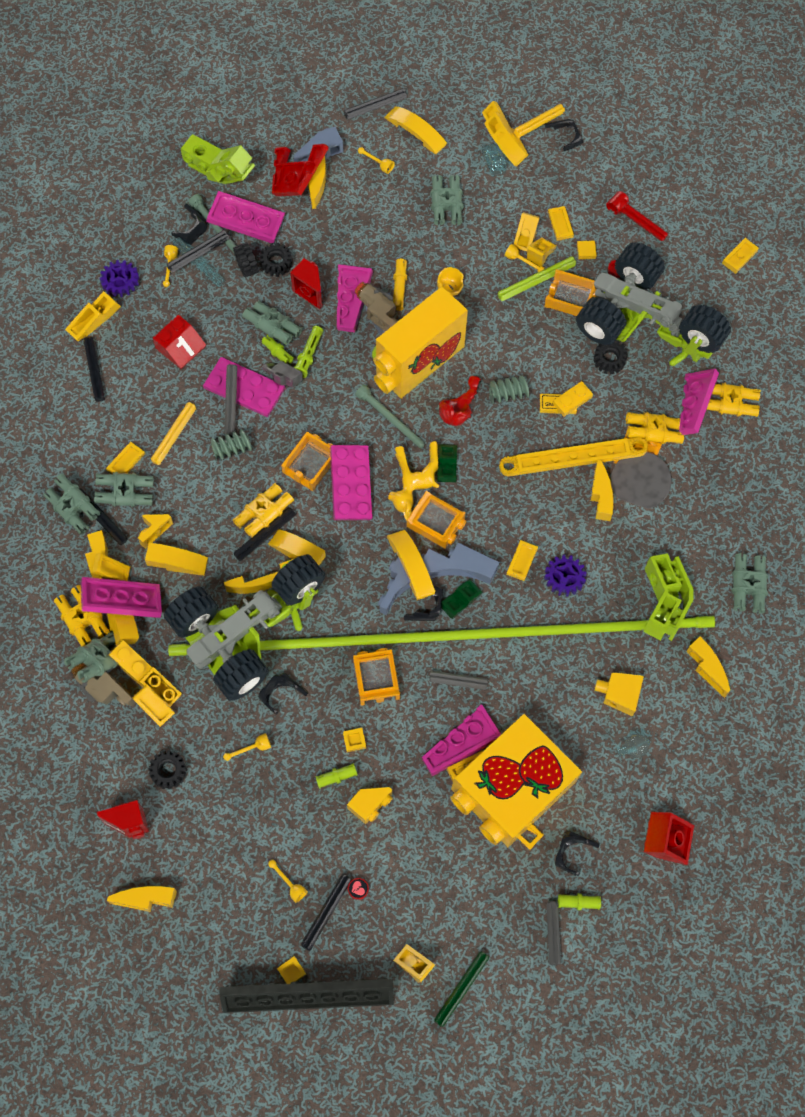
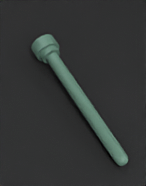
M199 194L193 195L189 199V205L193 209L199 210L207 220L209 211L204 206L203 198ZM209 223L217 233L223 230L222 227ZM229 237L225 243L233 252V247L236 244Z
M365 384L356 391V397L369 402L419 448L425 446V443L372 396L371 390Z

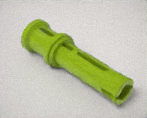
M313 326L305 348L298 355V362L293 367L302 372V378H306L308 375V368L313 363L312 356L324 332L319 326Z

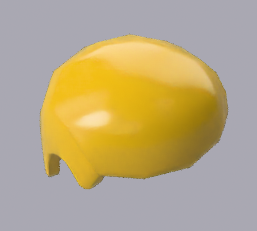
M444 268L437 278L438 289L441 286L444 287L452 296L458 295L464 286V276L456 268Z

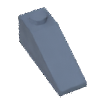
M336 127L326 128L318 132L293 155L294 162L308 161L314 144H326L329 147L325 158L342 153L343 141Z

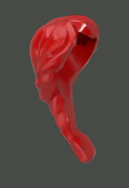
M471 376L469 378L468 384L470 389L456 399H444L439 402V414L443 422L448 425L459 426L465 420L471 418L472 411L469 404L477 394V387L481 381L478 376Z

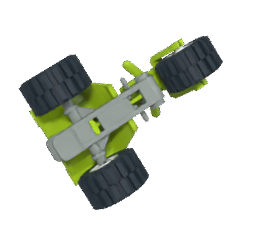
M638 242L629 243L615 262L616 272L625 282L607 273H601L594 282V286L597 288L595 291L596 297L590 298L576 316V324L579 330L590 340L598 344L611 345L615 340L625 342L643 318L651 319L650 324L656 322L660 325L657 333L662 339L674 347L683 348L680 354L669 361L670 366L677 365L687 358L688 355H691L694 362H698L700 357L709 359L713 353L720 349L731 332L730 323L726 320L727 318L712 307L697 304L692 306L682 320L679 317L682 312V305L679 302L669 301V297L666 299L660 297L661 293L658 291L655 294L645 291L651 289L664 272L665 266L661 256L645 244H639Z
M302 555L288 561L287 564H283L282 569L273 579L272 587L274 590L270 589L267 592L260 590L253 596L254 599L250 602L244 598L245 606L240 610L236 605L218 611L217 603L204 587H195L185 591L173 600L166 609L164 619L178 637H186V640L191 645L187 649V655L197 668L203 669L208 666L214 674L213 682L229 701L240 699L252 692L268 674V668L261 660L259 634L253 626L261 623L267 629L291 614L295 630H302V623L297 609L304 610L311 605L313 596L318 593V588L326 576L325 572L311 555Z

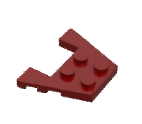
M314 144L308 161L288 163L287 160L291 150L287 147L275 148L274 153L277 156L276 160H274V167H276V172L273 174L272 194L278 197L302 195L329 147L326 144Z

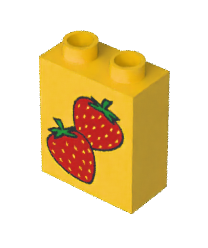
M441 286L376 339V357L373 359L376 365L374 381L384 393L388 394L394 391L400 398H403L465 347L468 310L444 287Z
M523 714L454 778L451 787L454 794L450 799L463 814L468 815L473 811L483 823L479 826V829L489 842L497 845L502 841L509 847L577 782L582 771Z

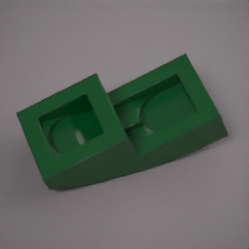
M438 444L437 482L456 483L457 445Z
M469 579L441 602V608L451 619H454L482 595L483 592Z

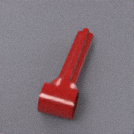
M618 191L606 203L607 209L615 212V215L623 213L660 241L666 239L668 233L629 205V198L624 192Z

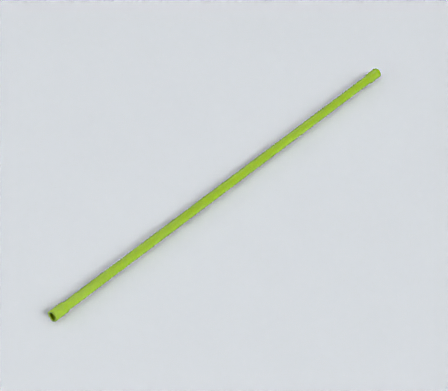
M714 616L684 618L679 628L715 627ZM670 619V623L673 624L675 619ZM649 620L260 641V651L644 630ZM171 644L168 646L169 656H186L187 649L191 645Z

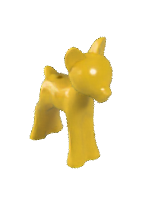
M436 441L431 442L429 445L430 462L422 472H410L404 447L399 446L395 448V455L403 475V490L390 492L388 499L393 502L394 507L399 512L404 514L406 521L412 513L414 503L412 492L431 487L439 488V485L435 482V472L438 470V445Z

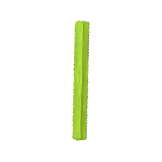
M571 256L499 291L498 298L500 301H505L554 277L556 269L566 271L574 267L576 260Z

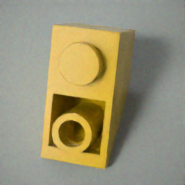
M390 787L360 789L347 804V809L363 823L373 822L378 817V810L382 805L386 807L393 799L391 797L392 789Z

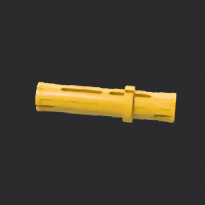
M401 258L396 260L395 274H393V279L395 280L393 303L398 311H402L404 308L405 280H407V260Z

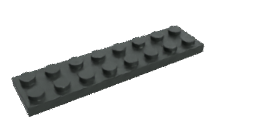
M384 977L377 978L376 980L360 978L355 981L338 979L333 982L317 980L312 983L296 981L290 984L227 985L220 987L219 991L223 1013L394 1005L393 979Z

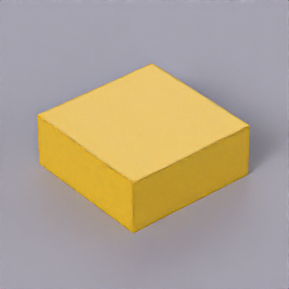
M577 241L578 259H596L595 241Z
M362 728L343 731L347 752L366 748Z
M295 956L277 968L287 984L296 982L306 975Z

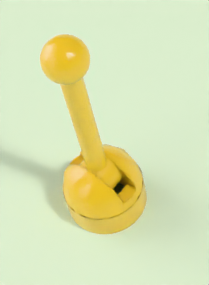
M363 147L358 148L359 154H364L380 163V168L384 173L389 174L394 169L395 162L386 158L381 161L366 152Z
M513 244L505 252L504 256L508 259L514 260L519 258L537 269L538 272L544 270V267H539L519 255V249Z
M166 245L164 247V256L168 259V263L177 258L179 249L176 246ZM168 267L166 270L165 280L163 281L164 287H168L170 285V270L168 269Z
M267 734L259 735L253 745L233 753H225L223 755L224 760L229 761L231 757L256 747L262 751L270 749L271 744Z
M275 860L268 862L269 867L274 868L289 885L290 897L295 903L307 895L308 891L302 885L292 884L278 868Z

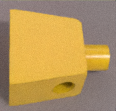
M611 673L608 682L597 679L594 691L605 693L604 704L633 716L636 711L644 676Z

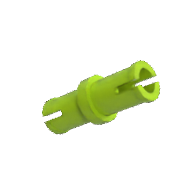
M268 335L262 339L261 343L271 351L273 357H277L286 364L293 362L294 358L284 350L282 344H278Z
M354 763L339 769L333 768V771L315 777L320 789L336 782L339 784L342 780L358 776Z
M577 893V895H558V908H576V910H582V908L600 910L601 908L600 896H582V893Z

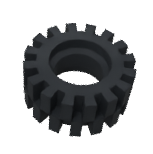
M248 243L233 247L236 261L243 276L246 278L259 273L255 256Z
M270 243L271 247L266 245L265 250L262 249L260 253L262 270H265L266 274L270 273L272 277L273 274L279 277V273L283 276L285 271L288 273L289 268L292 267L291 251H289L288 247L285 248L284 244L280 246L279 243H276V246H274L273 243ZM273 256H280L283 259L278 264L270 263L269 260Z
M619 341L611 345L599 343V346L596 347L593 361L595 367H599L600 372L605 370V374L608 371L610 374H613L614 371L618 373L624 368L628 354L623 344L619 346ZM612 352L617 356V360L614 362L607 361L603 355Z
M167 750V753H164L162 751L159 756L157 754L154 756V760L151 759V766L148 768L150 771L149 775L156 786H160L161 789L168 788L169 790L172 787H178L179 783H183V778H186L187 768L182 757L176 752L171 753V751ZM166 763H171L176 768L175 773L171 777H163L160 774L161 767Z

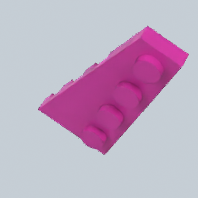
M338 264L337 329L339 331L355 333L364 304L360 300L361 297L359 295L363 288L370 284L373 271L371 268Z
M716 369L685 374L687 383L684 385L683 390L685 392V399H682L684 410L681 412L679 431L682 435L699 432L719 375Z
M482 704L476 708L477 710L471 716L466 717L461 725L456 729L454 728L443 741L438 742L422 757V761L431 776L488 747L501 735Z

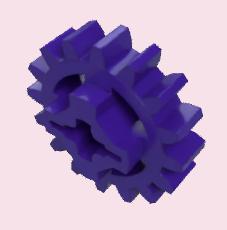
M116 260V264L110 262V267L104 266L105 271L100 272V282L103 290L106 289L107 294L112 292L113 297L117 294L123 297V293L130 295L129 291H135L134 286L139 285L138 280L140 278L137 268H133L132 263L127 265L126 260L122 263Z
M562 555V559L556 556L554 562L549 561V567L545 569L547 574H545L544 580H549L546 586H552L551 592L557 590L558 596L562 592L565 593L566 597L569 596V592L575 595L577 589L581 591L582 584L586 582L584 577H586L587 572L582 571L584 565H578L579 559L573 561V556H570L569 559H566L565 555Z

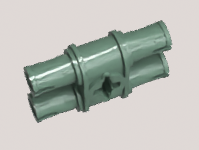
M437 175L431 178V209L434 212L435 225H438L439 219L440 225L445 223L444 211H451V223L453 225H456V219L457 225L462 223L461 211L464 208L462 203L463 191L460 188V177L458 175H455V181L454 175L449 177L450 188H443V177L441 175H438V181Z
M259 300L254 304L253 310L248 307L242 314V317L252 322L256 329L265 332L270 338L280 340L285 345L291 342L293 336L298 338L303 331V328L293 323L289 316L283 315L276 308H270Z
M113 472V474L96 473L95 484L112 485L114 491L112 493L95 491L94 503L112 504L114 507L116 505L131 506V508L135 507V505L152 506L153 494H136L134 488H153L154 476H139L134 472L132 474ZM124 484H126L127 490L125 491L123 496L121 489H123Z
M60 474L57 476L59 481L55 479L54 482L64 491L62 497L53 488L46 490L48 495L44 493L43 496L53 505V510L58 512L64 519V522L71 524L82 535L87 532L84 528L88 530L89 526L79 517V514L83 511L93 521L98 517L95 514L100 515V511L90 503V497L86 496L79 489L78 485L72 484L64 474Z
M742 553L735 554V570L732 572L733 588L731 589L732 594H734L733 610L738 611L739 608L740 612L745 611L746 595H751L753 597L752 612L757 613L758 610V614L765 613V597L768 595L766 557L762 556V559H760L761 555L755 556L754 571L746 570L747 555L743 554V557H741Z
M108 633L100 639H93L89 644L79 647L76 653L64 659L66 667L69 666L68 669H73L81 663H85L88 666L77 673L79 680L84 678L81 682L85 683L94 676H102L104 672L117 667L118 664L108 655L111 652L108 647L116 644L115 638L112 636L113 633Z

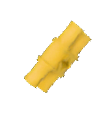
M726 382L715 384L712 395H719L721 399H710L706 410L718 411L721 415L724 413L736 415L737 417L741 415L758 417L760 406L744 404L742 399L759 401L761 390L744 388L741 384L740 386L726 384Z
M627 412L626 424L642 426H628L627 438L642 437L647 442H661V444L666 442L682 444L684 441V435L680 432L668 431V429L679 430L680 418L667 417L665 414H650L649 412H644L643 414Z
M274 483L264 493L257 494V497L249 504H246L244 510L232 520L241 529L248 521L255 518L252 523L244 528L245 532L253 538L262 528L269 527V524L274 519L281 516L282 511L294 499L288 492H285L278 500L271 502L282 493V489Z
M77 585L79 593H77L74 587L71 589V593L77 600L78 605L72 608L65 595L59 596L62 603L57 597L54 599V603L61 612V620L66 623L69 633L76 637L81 646H85L84 640L88 644L92 641L85 631L86 627L92 625L99 638L104 637L101 630L104 631L105 635L110 633L102 620V613L82 611L81 585ZM83 614L84 618L80 619L79 615Z

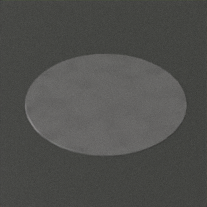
M646 452L641 457L619 460L612 471L611 485L618 499L650 509L659 505L667 497L671 488V474L661 458Z

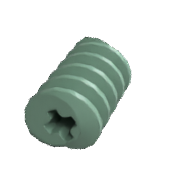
M519 376L518 379L512 377L511 381L509 378H505L504 382L499 379L497 384L495 381L490 382L489 396L492 404H494L495 398L498 403H501V397H504L506 402H508L509 396H511L513 401L516 395L522 399L523 393L529 398L528 384L523 376Z
M242 429L239 432V436L234 431L232 432V438L228 434H225V440L218 436V442L211 438V446L216 461L217 456L224 460L225 453L230 458L232 451L237 456L238 449L245 453V448L248 447L252 451L248 434H245Z

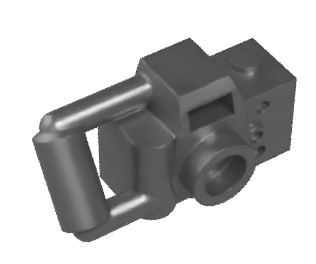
M280 361L278 364L267 363L262 365V369L271 373L274 382L279 385H288L294 388L302 381V372L283 361Z

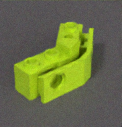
M192 134L181 147L182 158L188 163V166L206 175L210 181L222 184L243 181L255 167L254 163L248 164L252 157L241 145L222 150Z
M667 553L651 556L645 567V572L658 599V604L643 632L660 641L665 633L670 635L669 640H673L693 602V587L679 556L671 561ZM682 600L683 610L678 608ZM672 618L675 619L673 624L670 623V619L672 620Z

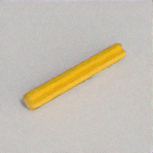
M559 104L516 127L513 133L517 138H520L560 116L565 111V108L562 104Z
M188 402L151 457L154 464H161L195 412L196 406Z

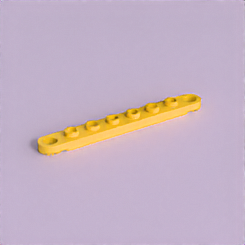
M642 437L520 454L512 457L507 456L500 461L499 469L504 476H515L595 464L597 460L608 462L641 457L646 454L648 444ZM639 443L643 446V449L637 451L633 445ZM511 463L514 465V468L505 470L504 465Z

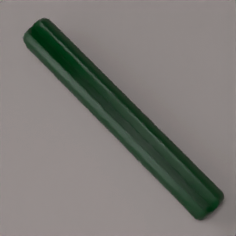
M482 951L479 952L434 1019L437 1025L444 1027L489 960L487 954Z

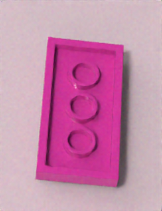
M218 191L207 216V222L274 244L285 213Z
M220 357L205 381L203 388L225 398L226 368L230 364L236 365V403L265 417H269L284 392L285 386L279 385L267 377Z
M331 445L334 520H371L372 505L368 446Z
M82 577V611L161 618L160 584Z

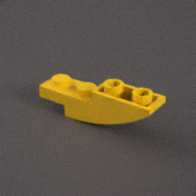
M492 101L482 112L486 120L484 124L506 157L514 166H518L528 156V153L520 138H517L513 133L515 129L511 128L499 104Z
M121 640L108 654L142 688L148 684L169 707L181 696L182 693L154 667H151L124 640Z

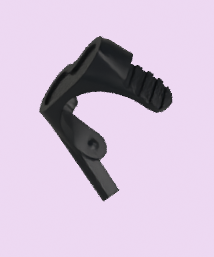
M566 119L545 123V128L553 127L554 130L565 126L575 129V138L571 143L564 146V151L584 143L573 120Z
M186 203L184 208L191 213L190 215L196 220V224L186 232L178 233L172 231L171 234L178 240L192 245L199 236L207 231L208 222Z
M433 586L436 606L429 614L415 612L414 615H404V620L435 621L440 613L443 589Z
M284 672L280 675H274L267 685L262 688L258 696L263 704L275 715L278 712L270 706L269 698L276 688L290 686L305 697L308 694L306 690Z
M568 831L567 835H564L561 840L555 866L570 874H574V876H579V872L565 866L563 861L564 851L575 843H583L599 848L600 843Z

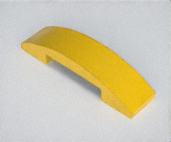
M395 106L384 117L396 127L400 125L423 142V146L434 154H437L447 145L444 138L430 124L407 109Z
M402 530L387 535L394 553H397L410 580L409 585L416 599L419 600L434 595L435 590L427 568L409 534Z
M288 561L279 564L280 570L282 569L281 567L283 566V564H287ZM278 572L248 582H244L241 576L224 582L226 591L230 593H256L260 590L264 591L273 588L272 582Z

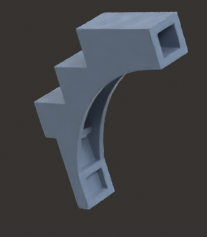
M460 543L455 548H451L448 557L431 549H428L426 554L423 553L421 555L430 578L457 575L478 579L488 584H491L500 563ZM399 557L390 564L389 570H391V577L394 579H391L387 586V594L382 595L378 602L380 613L386 616L395 599L410 588V580Z

